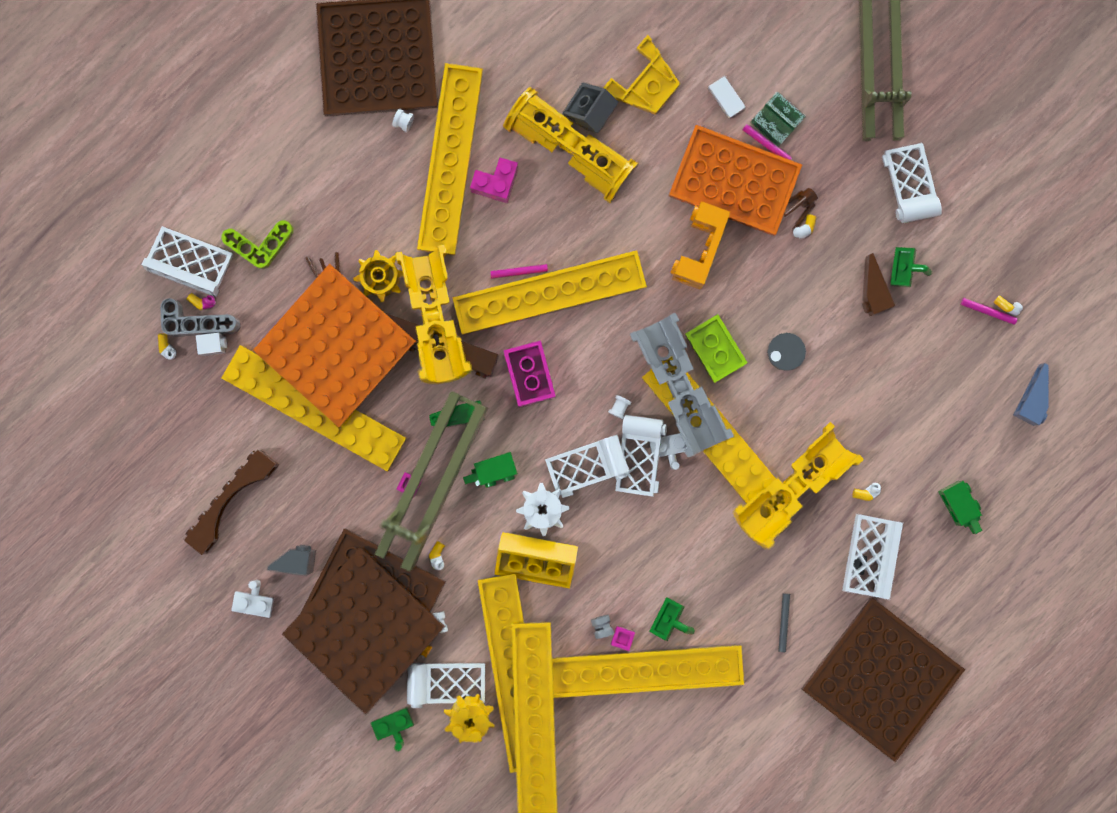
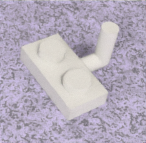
M681 433L661 438L659 457L668 455L670 467L673 470L679 468L676 454L685 452L684 450L687 449ZM649 442L651 453H653L656 448V442Z
M254 580L249 583V588L252 589L251 594L235 592L231 611L270 618L274 598L260 596L261 582Z

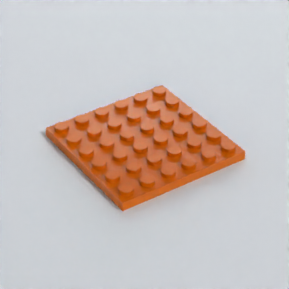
M329 264L253 351L336 426L341 427L417 341L337 269Z

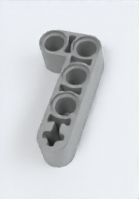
M168 298L161 303V328L164 333L170 336H196L212 333L233 334L240 329V321L232 315L183 317V307L178 301ZM174 303L175 310L169 313L168 308ZM213 320L214 327L211 330H208L207 324L209 321ZM194 321L195 328L189 331L188 325ZM230 321L233 322V325H230L229 327L221 325V323L228 324L230 323ZM175 322L176 328L170 332L169 326Z

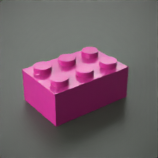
M541 341L503 350L519 408L556 398Z

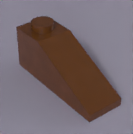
M874 253L865 257L863 285L864 303H862L865 313H868L870 317L895 306Z

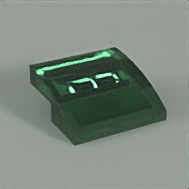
M777 92L750 123L779 147L806 116Z

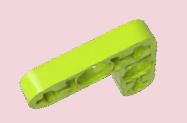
M279 221L259 247L234 229H226L222 233L221 239L224 244L259 269H265L272 263L292 236L293 227L288 221ZM286 225H288V226H287L288 232H287V233L283 232V233L280 235V233H281L280 227H281V226L285 227ZM275 233H276L278 236L280 235L281 238H283L282 241H280L279 238H277L276 236H274ZM234 234L233 237L239 241L238 245L231 240L228 242L227 236ZM270 240L277 241L278 246L276 249L270 250L268 248ZM244 244H250L251 251L248 254H243L241 251ZM256 253L260 257L265 256V263L258 265L259 260L253 257V255Z

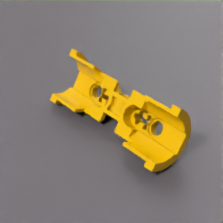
M532 87L526 89L508 113L503 128L509 132L513 129L532 144L536 141L551 152L557 146L572 155L568 164L585 176L584 181L603 193V199L611 203L622 183L639 163L632 158L628 161L590 134L585 138L571 127L574 124L572 121L539 98L536 90ZM537 113L545 115L546 118L543 122L538 123L535 121L534 117ZM549 119H551L550 124L552 126L559 125V132H552V127L547 124ZM590 147V153L595 155L593 161H591L592 156L589 153L583 154L582 148ZM604 157L608 163L606 166L600 167L597 165V159Z
M445 245L438 246L428 256L416 258L405 256L402 252L395 253L397 263L402 266L412 309H419L423 320L422 326H416L419 341L417 345L422 370H419L420 380L428 384H440L465 377L471 372L470 362H465L461 338L456 336L454 321L444 322L441 305L449 303L445 283L448 279L444 257L446 256ZM422 281H429L431 286L428 289H423L420 283ZM426 294H429L430 301H432L431 305L426 303ZM434 334H437L439 337V346H436L435 339L433 338ZM437 351H442L446 356L444 359L438 360L434 354Z
M829 422L823 428V434L791 465L794 470L793 474L784 482L776 478L744 507L740 504L733 511V515L742 530L761 547L769 549L775 543L773 539L792 522L789 519L803 507L797 498L808 488L817 494L830 480H837L852 465H859L864 460L860 454L857 455L846 450L835 438V426L832 422ZM817 457L821 458L824 462L822 468H818L815 465L814 461ZM812 469L813 471L808 474V478L804 479L803 472ZM781 496V503L773 507L771 504L777 500L776 497ZM763 507L768 508L770 511L768 518L761 516L760 511Z

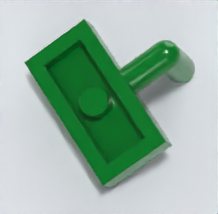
M895 248L891 286L911 287L913 272H923L926 276L932 274V270L927 265L914 264L915 248Z
M666 597L649 632L668 641L674 628L689 635H693L695 630L693 627L678 621L685 606Z
M405 707L371 721V726L377 741L393 735L396 742L394 749L400 751L404 746L400 731L414 726L408 708Z

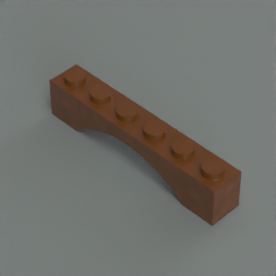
M262 450L252 451L247 457L248 462L245 466H240L236 470V477L232 481L229 480L223 486V493L220 496L217 495L211 501L210 509L202 512L198 517L199 522L196 526H191L185 535L187 537L184 541L201 555L207 554L219 539L221 517L231 499L248 485L268 479L279 464Z

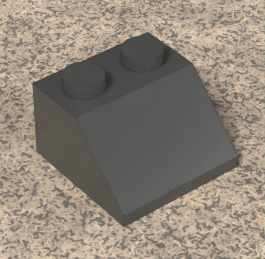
M582 82L562 114L586 130L599 133L610 114L614 111L618 101L605 88Z
M296 545V548L288 550L271 563L267 570L309 575L314 570L316 550L311 549L309 545Z

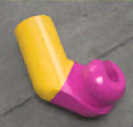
M190 293L186 299L199 310L210 309L215 305V298L212 295H207V297L200 299L194 293Z

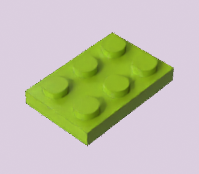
M718 314L685 333L686 338L714 383L747 364L746 359Z

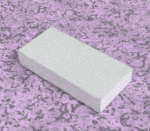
M725 76L708 87L729 119L745 109V105Z

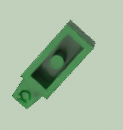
M480 400L474 401L482 405V402ZM468 403L456 405L446 427L468 424L475 407ZM441 411L429 415L431 426H435Z
M511 452L474 463L475 468L471 469L472 474L463 477L465 485L475 482L476 486L485 485L488 488L497 485L496 481L503 479L504 482L515 479L514 475L518 473Z
M957 481L938 491L957 526L969 527L972 534L983 531L978 522L981 520L980 516H982L980 512L981 506L970 494L972 490L968 483Z

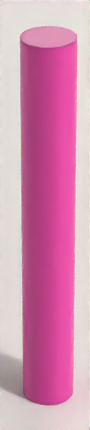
M748 124L744 126L742 130L772 153L791 160V156Z
M547 264L495 270L490 271L491 279L548 272Z
M963 298L960 303L962 306L1013 325L1016 324L1018 319L966 298Z

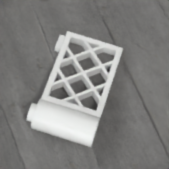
M923 143L886 150L882 159L884 167L889 168L898 203V209H896L897 220H900L901 223L940 216L942 207L939 198L936 196ZM919 149L920 158L918 161L908 156L910 151ZM898 154L903 157V160L898 165L892 161L891 155ZM905 159L915 164L911 172L901 167ZM917 166L925 172L922 179L913 174ZM898 170L908 175L904 183L896 178ZM910 177L920 182L916 190L906 185ZM921 184L929 188L930 194L923 195L918 192ZM903 188L913 193L909 199L902 200L900 192Z
M625 415L622 427L621 448L625 459L630 456L636 466L626 473L633 482V485L629 488H622L621 480L623 478L616 482L615 491L653 497L654 493H658L659 481H656L661 438L666 436L667 424H664V420ZM627 439H634L638 444V447L632 452L626 447ZM647 442H656L655 451L649 455L643 445ZM639 448L647 456L640 463L632 455ZM647 459L653 464V470L648 474L640 466ZM638 467L644 477L636 482L630 472ZM647 478L651 484L650 492L643 491L638 483Z
M617 435L545 459L555 490L560 489L558 482L561 476L571 481L567 489L561 490L560 495L562 498L573 495V490L615 477L616 480L627 477L626 473L629 472ZM595 446L599 453L596 460L586 456L589 449ZM576 453L582 456L578 466L569 462L572 454ZM585 458L594 462L590 472L581 468ZM558 459L564 462L560 472L553 469L551 461ZM567 464L576 468L572 478L563 474ZM597 464L604 467L606 476L598 477L593 474ZM579 471L588 475L585 483L575 480Z
M413 663L407 669V704H410L411 708H422L423 704L454 703L457 699L452 698L448 693L455 685L463 692L462 698L465 695L470 696L468 692L476 685L481 690L480 700L485 703V663ZM431 668H439L444 674L435 681L431 677ZM453 668H459L463 672L456 681L448 674ZM472 668H481V675L476 681L467 674ZM465 675L473 682L466 691L458 684ZM445 676L454 683L447 691L438 684ZM480 679H481V687L477 684ZM435 686H438L444 692L439 699H430V691Z

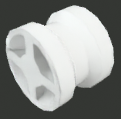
M398 109L392 126L400 127L403 131L408 132L413 123L414 115L411 113L406 114L404 110Z

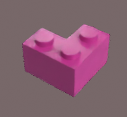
M499 157L494 175L475 170L470 186L471 193L508 203L519 168L518 163Z

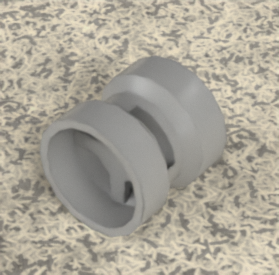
M609 615L591 619L592 626L595 627L594 634L596 639L614 634L613 628L609 624L611 621Z

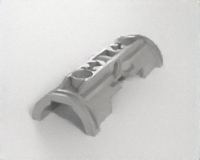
M675 312L649 327L630 333L633 342H638L659 385L666 382L674 400L668 402L687 446V449L684 451L689 458L713 445L734 437L731 429L726 430L716 406H711L703 387L693 390L686 372L694 368L685 351L687 345L676 324L679 319ZM666 347L669 351L668 356L660 357L658 355V348ZM670 357H672L673 360H670L669 362L671 366H676V369L674 370L675 374L672 375L671 372L667 373V362L663 365L661 361L668 360ZM684 399L692 401L691 409L692 411L696 409L698 413H693L687 417L686 413L690 411L687 407H683ZM693 416L700 417L701 425L699 427L691 425L690 420Z

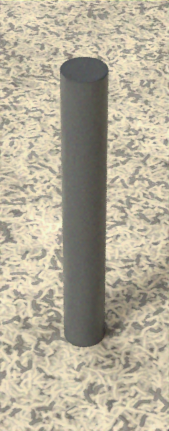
M786 593L782 595L778 652H786L790 594Z

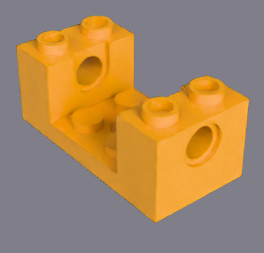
M702 201L699 207L695 205L690 220L693 221L691 227L710 233L705 243V246L708 248L707 250L704 249L699 262L681 256L680 260H675L670 272L673 274L672 280L701 290L708 276L730 211Z

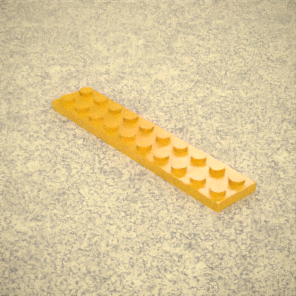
M445 63L417 250L434 252L438 246L445 245L447 255L455 256L483 68Z
M636 250L452 298L461 334L465 335L647 288L638 251Z
M242 345L237 349L221 377L223 380L387 472L407 439L357 410L353 412L341 427L336 426L260 356Z
M670 357L668 360L661 361L663 365L667 362V373L671 372L672 375L675 374L674 370L676 369V366H671L669 362L670 360H673L672 357ZM651 369L641 378L673 415L668 402L674 400L666 382L659 385ZM686 372L693 390L700 388ZM708 398L711 406H714L712 401ZM684 399L685 403L682 405L690 411L686 413L687 417L693 413H698L696 409L694 411L691 409L690 405L693 402ZM717 409L726 430L731 429L734 437L703 450V452L747 504L776 478ZM693 416L690 422L693 427L701 425L700 417ZM781 496L776 497L777 500L771 504L773 507L781 503ZM766 507L761 509V516L768 518L770 515L769 509Z
M516 573L478 580L510 773L517 772L512 624L524 623Z
M551 622L512 624L518 813H557Z
M741 645L552 658L553 698L744 685Z

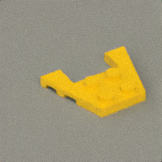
M647 35L636 49L651 61L627 90L612 78L603 88L616 100L656 115L680 86V83L668 64L665 63L650 36Z

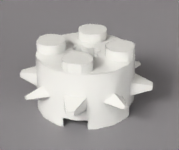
M540 483L538 491L532 494L526 491L522 492L526 501L523 507L516 509V513L525 516L527 520L524 527L525 530L531 527L539 528L542 536H546L548 528L553 525L560 528L563 527L560 521L561 513L569 510V506L560 503L558 499L561 493L560 489L551 493L545 490L543 483ZM540 504L542 506L544 504L547 505V514L542 513L541 515L538 513V506Z

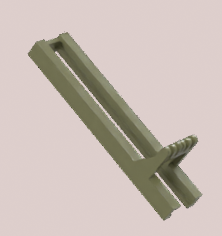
M859 0L863 141H871V138H875V102H892L893 141H901L904 138L903 107L911 99V91L905 92L903 90L900 0H889L891 92L887 91L885 94L884 92H879L878 94L874 92L872 0Z
M450 392L397 508L380 525L386 531L375 552L376 555L385 558L395 535L401 538L404 537L405 540L412 541V544L401 567L408 571L414 569L489 408L456 392ZM458 401L471 404L475 409L418 531L412 532L400 526Z

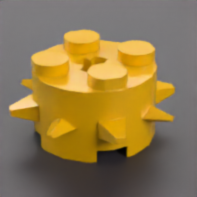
M375 250L373 257L368 258L366 261L358 260L361 265L359 269L360 274L355 276L353 281L362 284L365 288L364 295L373 294L378 296L381 302H384L387 295L393 292H401L398 285L400 278L404 275L403 271L398 270L394 265L396 255L388 259L381 256L378 250ZM384 273L382 279L376 277L377 274L381 275Z
M479 694L475 697L466 696L464 699L459 695L456 696L457 701L454 702L451 709L444 710V713L450 717V723L445 727V732H452L453 736L459 739V743L463 741L481 742L488 728L495 727L489 721L488 716L494 710V707L485 706L484 702L480 700Z

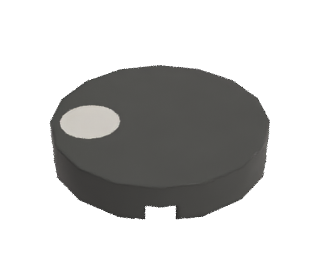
M782 333L771 340L768 345L767 355L774 367L779 370L789 371L796 369L802 364L805 359L806 348L801 338L797 335Z

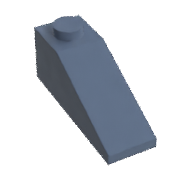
M1046 363L1038 365L1013 416L1033 426L1043 424L1048 416L1046 412L1049 408V365Z

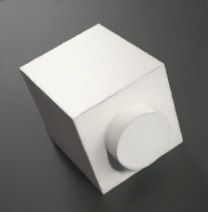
M223 334L196 335L198 355L225 354L227 339Z

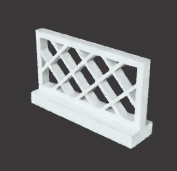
M161 227L147 259L144 258L141 265L148 272L217 297L218 288L231 262L233 253ZM164 234L172 235L174 241L164 245L162 241ZM184 241L190 242L192 248L181 252L179 243ZM176 245L179 253L169 257L166 248ZM206 248L209 255L199 258L196 250ZM164 250L165 259L159 261L153 259L156 252ZM194 251L197 260L186 264L183 255ZM220 254L227 256L224 263L216 265L215 256ZM181 257L184 265L177 268L172 266L171 260ZM211 258L214 267L204 270L201 262ZM199 263L202 271L196 274L190 273L188 267ZM216 270L218 277L213 282L208 280L206 274Z
M856 514L842 591L890 600L903 523ZM861 519L866 520L870 526L865 531H862L860 528ZM885 523V530L880 535L875 527ZM873 531L877 538L870 543L865 535ZM862 538L866 546L859 551L857 541ZM880 542L882 546L881 551L876 554L872 546ZM869 549L873 557L866 562L862 554ZM859 557L863 565L856 570L853 564L854 560ZM876 560L878 570L873 573L869 565ZM866 569L870 576L862 581L859 573ZM856 577L860 584L854 589L849 588L851 579ZM871 580L875 583L874 592H870L866 587V584Z

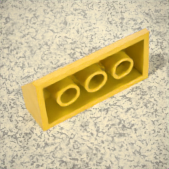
M502 532L494 574L503 576L516 573L517 579L570 589L578 546Z

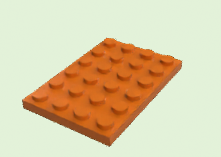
M695 125L669 197L698 207L702 201L730 211L728 219L776 236L802 164Z

